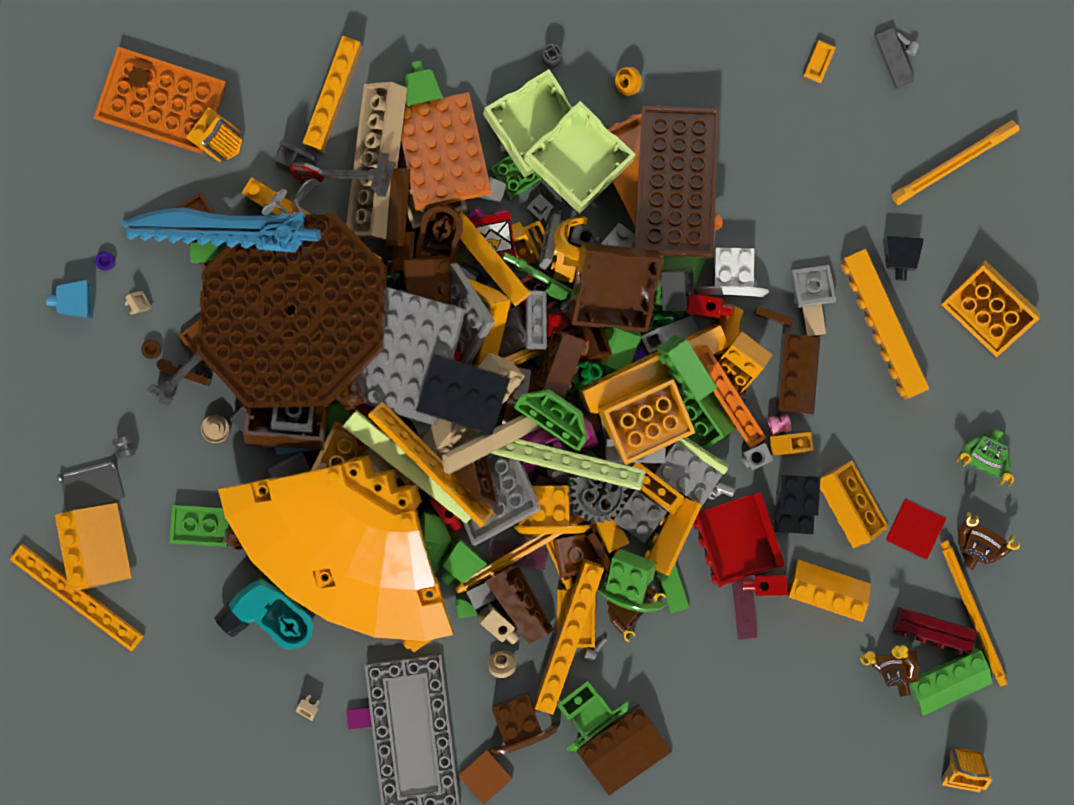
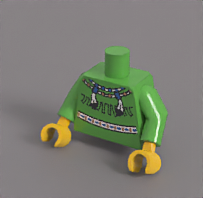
M993 429L989 438L986 436L974 437L963 444L960 455L955 459L956 462L962 459V462H964L963 467L968 464L993 477L1002 476L999 480L1001 485L1005 480L1008 482L1009 487L1014 482V477L1011 475L1008 447L1000 443L1003 432Z

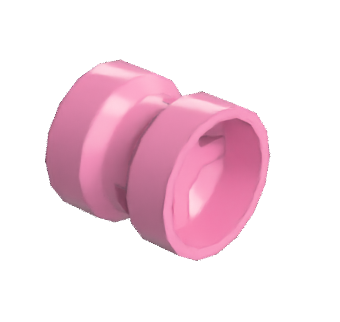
M787 413L781 414L780 417H768V425L772 436L778 435L780 432L787 433L792 431Z

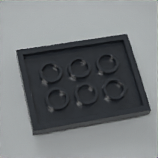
M434 353L416 411L492 435L511 378Z

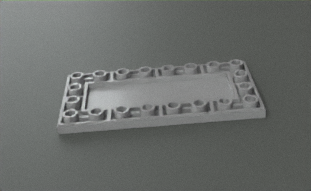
M441 654L364 664L381 805H460Z

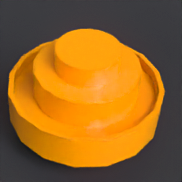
M626 67L617 72L615 84L622 95H634L641 88L642 78L638 70L633 67Z

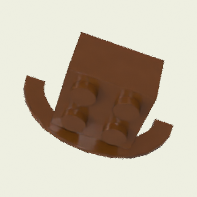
M529 692L492 705V711L505 745L490 748L489 751L502 755L528 747L555 734L561 723L552 724L542 731Z

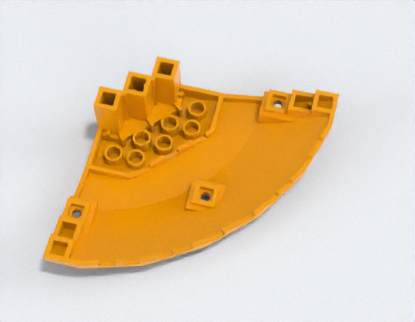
M370 454L352 457L345 463L280 478L274 477L235 484L218 489L225 518L250 560L288 597L329 622L377 638L427 641L454 634L444 597L442 598L439 582L433 574L416 508L421 503L418 485L413 483L398 487L393 468L374 472ZM261 487L266 489V494L261 493ZM322 574H327L329 579L324 580ZM432 591L433 596L429 597L426 592Z

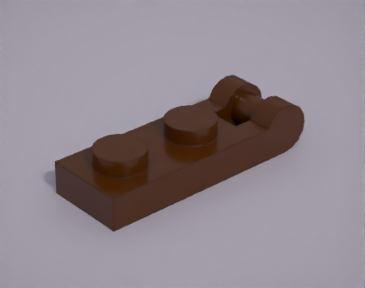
M159 359L156 364L158 369L174 375L184 366L181 364L178 367L172 366L171 361L166 359ZM198 370L196 373L189 372L184 377L206 386H210L212 379L207 378V373Z

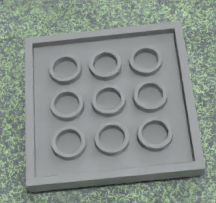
M451 264V305L465 309L456 349L461 355V362L471 364L495 321L459 265Z
M491 453L487 454L499 507L489 506L495 513L482 527L472 518L467 523L463 522L472 545L476 546L542 510L521 461Z

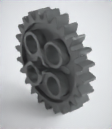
M576 474V478H570L573 485H568V488L572 489V492L568 493L567 496H573V499L569 504H575L572 510L579 511L577 516H584L585 521L591 520L592 523L597 521L598 523H604V519L605 521H611V516L617 517L616 511H623L620 505H626L623 497H628L624 493V490H627L628 487L611 483L612 487L609 491L608 482L595 479L593 483L591 478ZM586 492L588 493L587 501L584 498ZM602 500H604L605 503L603 508H601Z

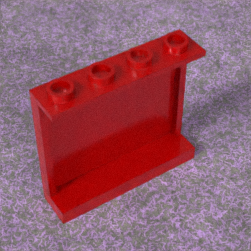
M756 492L698 512L693 526L695 530H699L700 536L698 541L701 548H705L706 555H704L707 566H711L713 573H710L713 585L717 584L720 588L722 585L776 567L785 566L761 492Z

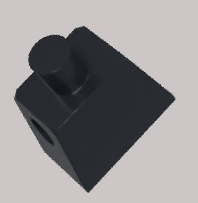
M886 236L883 238L886 269L896 270V281H907V270L913 271L917 269L924 238Z

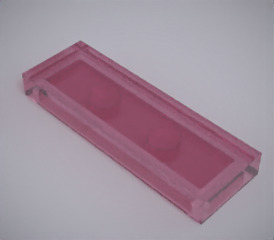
M492 539L488 558L497 560L521 545ZM536 549L516 562L518 565L545 570L548 551Z
M743 581L732 582L738 640L758 638L753 591H744Z

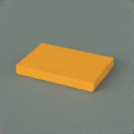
M557 589V633L573 589ZM596 594L577 648H595Z

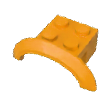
M576 216L569 218L556 227L553 234L555 250L551 271H554L553 279L574 283L581 246L568 243V236L571 226L587 225V217Z
M568 485L532 486L542 510L530 516V526H514L521 534L584 533L591 527V525L570 526L571 504L569 502L571 501V496H567V494L571 492V489L568 488Z

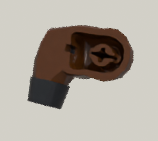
M444 205L428 209L423 214L421 220V227L415 244V258L447 257L449 258V265L458 264L466 278L476 282L480 274L479 270L464 262L460 263L456 259L458 241L463 232V221L458 212L452 207Z

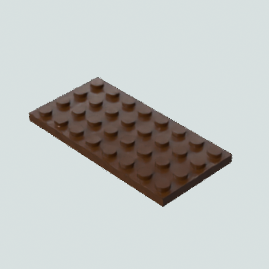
M642 106L634 248L658 250L662 256L713 258L720 108Z

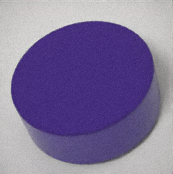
M103 251L97 254L95 264L99 269L109 271L114 268L116 259L113 254Z

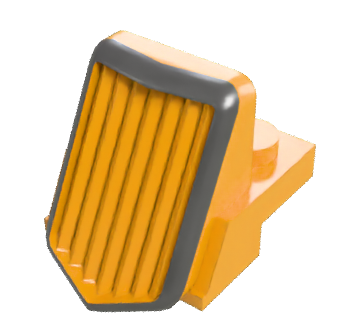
M209 107L186 137L219 163L221 161H228L238 155L243 141L242 132Z
M952 748L950 750V765L941 778V784L980 792L981 789L986 790L992 782V778L984 755L970 749Z

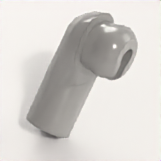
M718 482L708 498L715 499L722 493L732 497L735 488Z

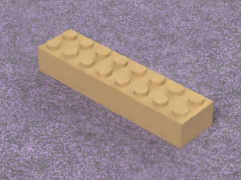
M393 82L364 84L353 170L376 169L381 153H388V161L395 162L394 168H397L407 87ZM352 179L346 225L359 239L386 240L391 181L386 197H378L371 188L372 181L369 179Z
M489 353L479 365L480 368L511 378L503 403L507 401L509 395L520 385L525 377L512 361ZM438 418L437 425H432L421 440L443 461V454L475 439L481 431ZM396 470L398 476L406 485L414 483L399 470Z

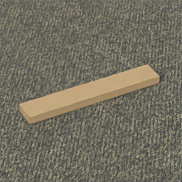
M523 414L495 428L492 435L485 433L443 454L444 472L450 474L538 429L539 425Z

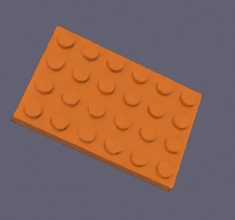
M117 47L94 119L203 155L204 151L186 137L208 107L218 113L227 82ZM135 68L145 70L149 76L148 84L143 88L134 87L128 79L131 70Z
M469 92L444 97L441 100L437 99L410 105L411 107L405 106L401 141L406 165L410 169V185L416 211L492 194Z

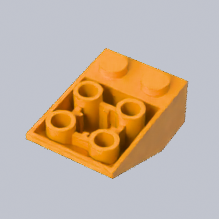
M741 332L717 362L740 395L765 368L773 355L744 332Z

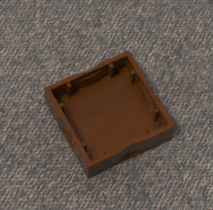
M582 242L568 311V317L572 325L608 326L622 330L648 332L653 311L654 293L659 283L664 261L658 250Z
M330 404L328 406L315 407L313 436H306L305 432H302V435L272 433L271 422L274 407H247L243 431L245 444L324 450Z

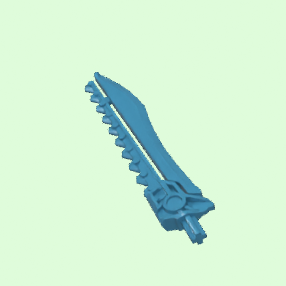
M184 207L148 212L120 222L126 228H152L127 229L126 237L130 240L140 235V239L144 241L151 237H154V240L158 242L169 238V241L172 243L183 239V242L186 244L197 240V243L202 246L212 241V244L216 247L226 242V245L231 248L241 243V246L245 249L256 244V248L260 250L296 252L299 246L302 245L303 240L319 241L321 239L320 230L304 229L305 214L303 212L292 216L287 213L266 216H229ZM161 229L245 230V231H259V232H243V231H200V230H161Z

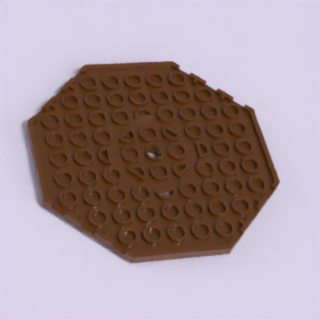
M326 213V215L305 214L304 229L320 230L321 239L319 241L303 240L302 245L299 246L296 252L260 250L256 248V244L245 249L241 246V243H238L232 248L227 246L202 271L201 280H203V288L200 292L201 318H199L198 334L200 336L197 354L248 408L328 406L384 350L387 266L335 213ZM242 230L243 232H259V231H245V230ZM294 305L295 314L288 315V308Z

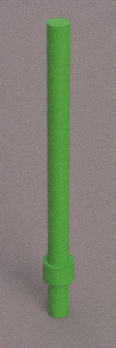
M507 252L504 253L502 259L514 265L515 269L521 272L525 271L548 285L551 283L558 285L568 291V296L572 294L573 289L528 265L527 261L521 258L517 259Z

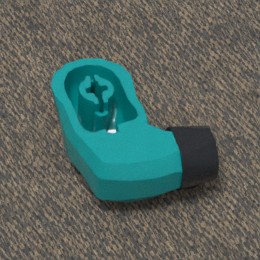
M262 577L241 589L230 602H226L214 617L218 626L231 637H235L250 626L251 622H256L263 630L269 633L280 647L287 650L299 649L304 646L312 637L314 628L311 617L298 602L288 597L275 584Z

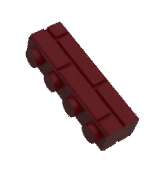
M902 607L898 608L893 629L898 631L897 635L908 638L910 634L916 636V640L927 643L930 640L935 642L934 646L946 649V646L953 647V652L963 655L965 651L972 652L977 635V630Z

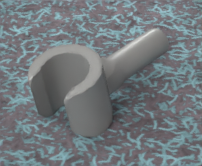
M898 33L897 38L908 46L906 53L915 56L919 48L918 43L910 42Z
M602 638L594 650L588 648L584 658L590 661L594 660L600 648L607 640Z

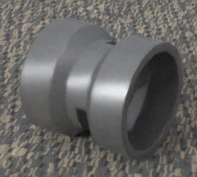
M556 44L545 46L543 49L544 63L549 67H555L560 64L561 48Z
M132 436L112 440L113 446L117 450L115 453L116 459L136 455L135 449L131 446L133 442Z

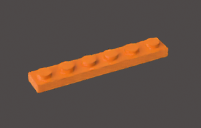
M705 345L695 352L717 387L713 391L714 395L747 446L751 449L766 439L709 347Z

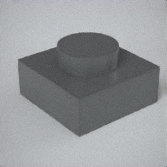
M540 193L527 208L541 221L554 206Z

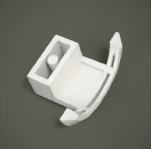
M716 247L713 251L714 286L694 288L698 295L704 296L743 295L764 298L769 293L768 289L754 287V249Z

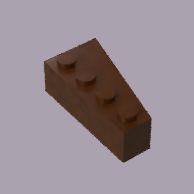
M517 562L497 572L485 581L528 644L547 636L554 630Z

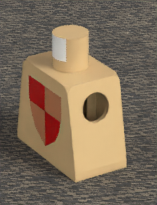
M489 602L477 615L479 623L501 642L507 639L513 645L520 638V635L514 631V624L492 603Z

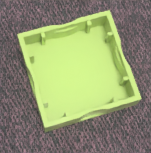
M548 69L528 81L519 90L507 94L485 107L483 115L525 178L535 172L524 161L525 154L544 135L551 132L573 107L566 99L561 86Z
M579 101L551 132L544 135L525 154L524 161L580 214L633 162L636 154L616 135L609 132L601 121Z

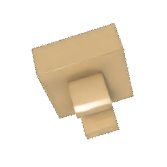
M143 291L131 293L125 297L127 300L125 305H130L132 309L131 315L147 311L152 307Z
M308 695L305 700H301L296 712L313 721L319 710L320 701L317 700L316 704L312 705L309 703L311 695Z

